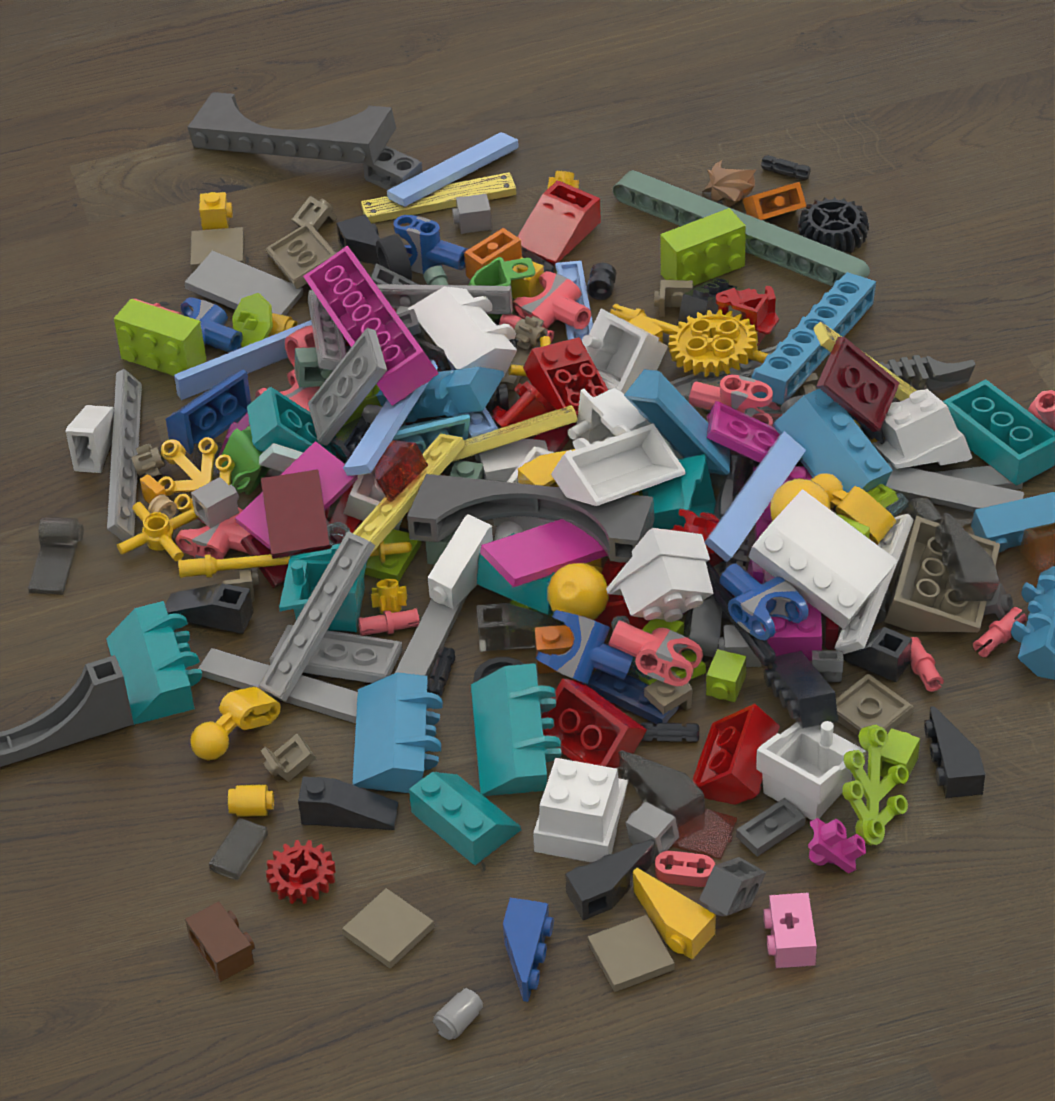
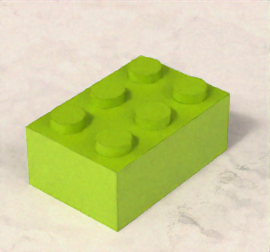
M730 208L660 234L661 276L665 280L693 281V286L744 267L746 225Z
M130 299L114 317L121 359L172 376L207 361L201 322L199 320L134 299Z

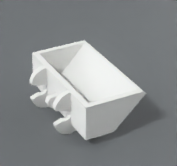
M444 286L408 308V310H415L421 327L456 370L484 367L504 371L505 376L517 352V349L509 341L515 339L516 332L509 324L496 325L486 314V312L492 311L493 308L492 303L487 297L473 298L466 289Z
M621 424L613 427L615 437H607L606 440L601 442L596 441L590 444L584 438L574 440L572 443L575 450L566 451L551 473L567 498L599 506L685 475V469L654 424L632 431L626 425Z

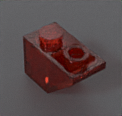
M393 440L375 466V479L387 500L392 502L428 464L416 443Z

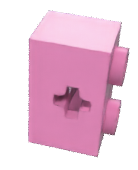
M809 893L769 895V909H763L765 929L771 928V935H767L768 955H774L776 968L815 966L816 939Z

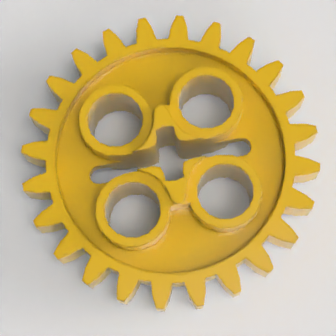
M720 309L716 314H712L711 310H708L705 316L698 312L695 319L688 316L687 323L679 322V328L672 329L673 335H669L670 343H668L671 359L676 361L678 368L683 366L684 372L693 369L694 376L704 372V377H707L710 372H714L716 377H719L720 371L730 374V368L740 370V363L748 365V358H754V351L758 350L757 332H755V326L750 325V320H743L742 314L733 317L732 311L723 315Z

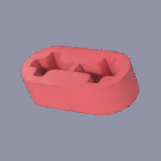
M664 851L655 859V875L664 883L705 887L715 862L711 857L703 854ZM668 864L673 865L671 870L665 869ZM699 868L705 869L703 873H697Z

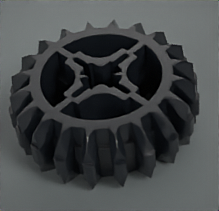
M824 197L823 201L814 200L813 204H807L806 209L802 210L800 221H798L799 235L841 252L848 251L853 253L854 248H861V244L866 242L869 223L867 212L863 211L862 206H856L855 201L846 202L845 198L836 200L835 197L828 200Z

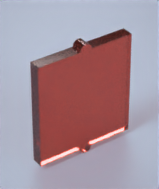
M685 803L678 820H676L679 838L671 847L721 860L727 844L732 842L731 834L736 825L737 817Z

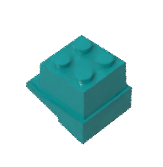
M705 454L678 459L685 469V475L642 490L643 496L653 497L654 523L652 528L671 530L674 528V525L684 527L686 520L683 516L679 515L680 509L691 510L698 517H700L702 512L714 515L716 500Z
M340 544L332 545V548L290 556L279 611L294 609L297 620ZM367 561L327 630L357 632L358 618L360 617L365 590L364 574Z

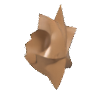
M721 160L715 163L712 170H708L710 182L702 192L711 193L712 201L718 202L721 200L724 206L731 207L743 198H746L755 187L753 174L756 170L722 168Z

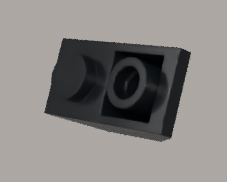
M366 214L336 223L338 242L342 249L348 245L359 261L373 265L379 264L376 251V241L380 239L378 229L375 223L371 224Z
M883 627L870 632L864 649L843 654V660L897 682L910 663L912 638Z

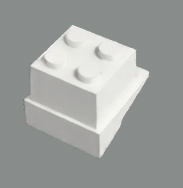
M602 308L589 335H585L582 339V343L609 390L615 388L624 394L644 369L657 371L668 348L667 345L658 341L659 337Z
M615 388L596 397H592L585 389H582L580 391L577 425L568 430V435L571 439L575 440L584 438L592 444L596 441L606 440L610 436L615 437L613 427L617 425H626L632 431L650 425V422L624 396V393Z
M928 389L917 390L909 398L901 402L891 403L881 427L885 442L883 444L879 442L872 443L877 451L896 469L933 462L946 465L972 459L966 439L957 429L947 405Z
M651 528L631 551L632 558L606 588L608 594L623 595L631 616L644 617L645 620L664 619L666 622L679 620L684 612L699 607L703 604L704 599L714 594L706 562L710 560L702 534Z
M829 721L823 722L821 726L817 725L807 728H801L798 722H796L782 734L777 733L757 749L756 769L762 772L764 794L778 802L786 798L805 817L814 820L824 814L841 795L843 785L852 780L851 771L844 765V754L848 751L860 750L865 756L867 751L833 733V723Z
M555 758L540 803L539 817L533 832L534 852L587 862H595L606 855L612 854L628 780L619 779L616 768Z

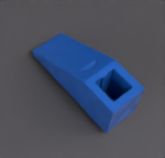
M510 898L503 921L504 944L522 999L528 1002L531 990H537L539 984L540 970H537L539 963H544L547 944L544 941L546 936L551 937L554 918L549 917L548 903Z

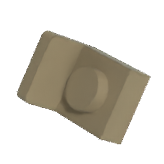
M310 196L291 220L299 227L309 222L318 230L327 218L335 222L337 217L332 212L333 206L326 200L321 198L318 201Z
M660 281V291H655L654 307H659V317H665L666 307H681L683 294L693 289V281Z

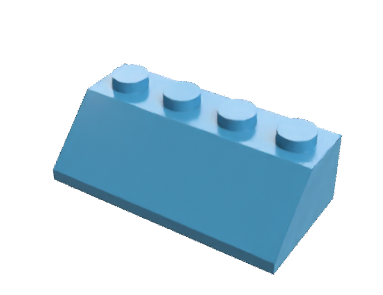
M821 389L804 395L773 424V427L780 435L785 431L806 449L800 458V462L813 478L822 473L833 474L841 481L843 491L847 493L854 486L860 487L866 492L879 484L886 486L893 471L848 412Z

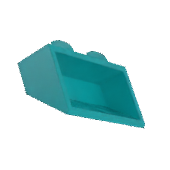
M164 601L134 608L106 638L111 656H116L124 676L134 725L195 709L191 686L200 681L202 671L201 669H185L199 663L200 660L196 653L190 652L191 649L188 644L190 639L189 631L173 632L175 629L188 624L186 617L181 614L168 615Z
M536 663L504 666L471 684L480 793L483 796L545 791L547 785L546 762L554 761L555 758H560L561 748H557L561 747V740L555 736H543L542 729L554 727V720L552 718H541V713L555 708L556 699H552V697H556L555 689L550 686H538Z

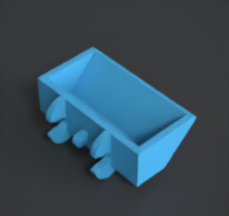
M474 367L438 372L439 374L433 377L406 417L405 422H415L418 418L443 415L454 417L460 413L483 411L501 382L504 371ZM380 390L376 396L383 407L387 398Z
M644 369L624 396L650 424L655 425L659 433L683 458L705 454L710 473L729 474L730 448L706 438L709 423L660 371Z
M1055 566L1040 573L1036 588L1027 582L1023 585L1021 594L1023 599L1029 603L1028 610L1030 614L1026 627L1018 621L1013 623L1011 634L1015 640L1022 643L1018 659L1038 677L1055 680Z
M397 672L358 689L352 785L359 788L409 793V788L422 780L424 770L432 769L438 764L439 757L425 754V752L441 751L442 745L434 737L436 735V727L433 726L439 722L440 714L427 711L426 709L443 708V701L438 695L427 692V676Z

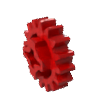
M295 840L294 847L291 848L285 843L283 844L284 851L282 853L274 851V860H267L268 870H266V877L270 891H277L278 899L280 900L289 896L291 904L297 898H301L302 903L307 904V897L310 896L317 901L319 900L318 892L328 893V884L335 883L334 873H336L335 861H332L331 852L324 853V846L322 844L313 848L311 840H308L305 846H301L299 840Z

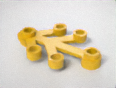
M203 438L198 445L199 450L203 453L201 472L185 456L186 450L179 441L167 440L162 444V457L169 464H178L192 479L174 481L168 476L161 478L158 483L163 487L167 483H171L170 487L165 489L166 496L179 492H193L212 481L214 454L218 450V446L212 438ZM208 444H212L210 449L205 450ZM174 447V450L168 453V451ZM223 454L216 459L215 465L220 471V477L230 485L231 472L235 467V463L229 455ZM225 461H229L227 466L222 467ZM180 494L175 498L174 502L180 512L184 513L194 508L192 499L187 494ZM188 500L187 504L181 507V503Z

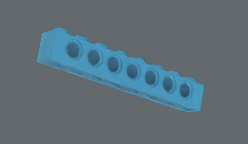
M846 272L840 280L835 281L833 288L829 292L824 293L822 300L817 305H813L810 313L806 317H802L799 325L795 329L790 330L788 337L783 342H779L776 350L771 355H767L764 363L759 368H755L752 379L766 383L772 388V402L782 405L830 353L821 346L814 332V327L821 321L844 337L873 305L876 281ZM758 392L753 394L754 396H757L759 398H765L767 396V394L764 392Z

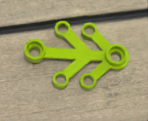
M878 725L863 727L859 732L860 745L864 750L868 751V776L863 769L865 758L860 750L848 751L844 754L843 758L844 765L851 771L855 781L846 782L843 785L842 793L844 798L850 802L859 818L855 827L856 834L864 838L865 843L868 845L880 844L884 838L885 825L895 815L904 814L908 809L906 798L903 795L889 797L887 806L879 812V801L895 785L906 783L909 773L902 764L891 766L888 769V774L880 781L881 748L887 743L888 735L886 730ZM863 794L867 800L866 806L861 799L863 797Z

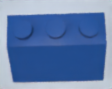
M243 369L227 377L167 417L165 420L169 439L179 441L186 452L192 454L199 449V442L203 438L209 437L214 439L229 429L233 422L238 423L247 414V406L251 403L247 372Z

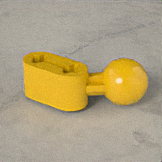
M828 473L818 474L811 479L819 484L827 493L830 509L836 506L835 510L838 515L841 514L870 527L869 539L878 545L895 525L896 519L860 487L854 486L847 493L843 491L841 481L833 474Z
M258 687L229 692L222 699L219 706L222 716L216 722L200 724L192 732V751L199 758L207 761L218 759L228 749V735L236 726L242 730H248L271 724L280 713V703Z

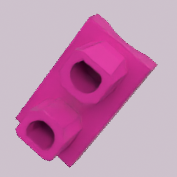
M819 818L810 821V827L814 831V837L808 844V848L811 849L809 853L810 860L819 866L827 862L834 863L848 874L855 871V859L866 853L864 838L855 834L846 839V828L837 819L827 824Z

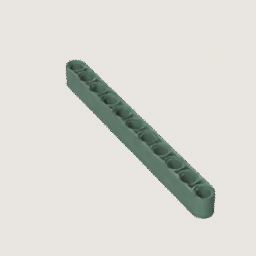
M634 170L629 171L613 187V194L618 201L679 226L729 208ZM730 208L746 225L745 252L832 287L835 281L840 280L846 272L867 278L870 274L868 265L857 257Z

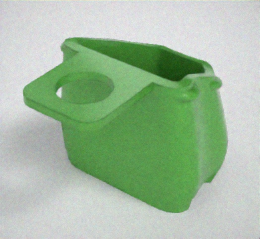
M498 257L488 265L477 270L468 286H511V280L533 277L535 275V268L530 258L504 262L503 258ZM525 265L528 267V270L523 273H517L513 271V267ZM503 314L487 315L495 322L497 319H501Z
M250 426L242 431L238 428L234 430L222 455H229L235 463V467L231 472V480L233 481L231 485L234 486L238 493L245 492L246 495H250L261 482V478H264L271 469L259 465V456L263 452L256 449L253 445ZM225 461L222 467L227 466L229 461Z

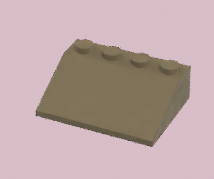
M916 516L906 540L884 622L912 632H979L1000 544Z

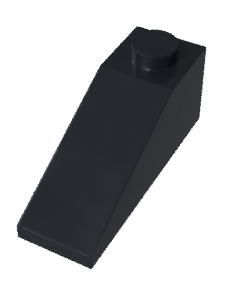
M303 776L298 798L302 825L395 830L399 807L397 801L335 778Z

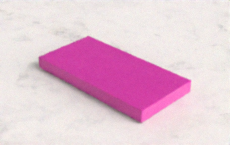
M316 441L281 474L285 475L318 469L325 510L358 479V475L347 476L343 469L345 464ZM262 492L235 519L236 523L271 550Z
M563 519L483 544L480 550V554L513 587L549 576L568 564L587 563L608 556L604 548L593 537Z

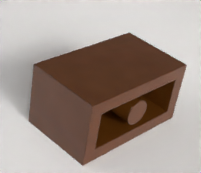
M219 901L185 919L190 941L219 982L254 964L252 950L255 949L252 938L247 932L242 933L240 931L239 923L231 910L226 911Z

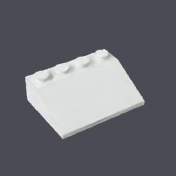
M803 489L767 527L752 546L748 556L772 576L785 579L799 592L804 600L844 630L898 562L897 559Z

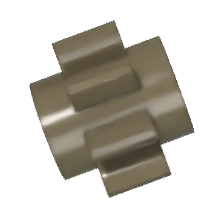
M527 316L526 319H520L514 328L516 332L515 338L519 340L517 346L525 350L540 347V338L547 336L546 328L542 327L544 321L535 316H532V318Z
M146 444L136 448L138 454L132 456V461L138 475L148 474L151 477L161 475L160 468L166 466V461L161 455L159 446L152 448L151 444Z

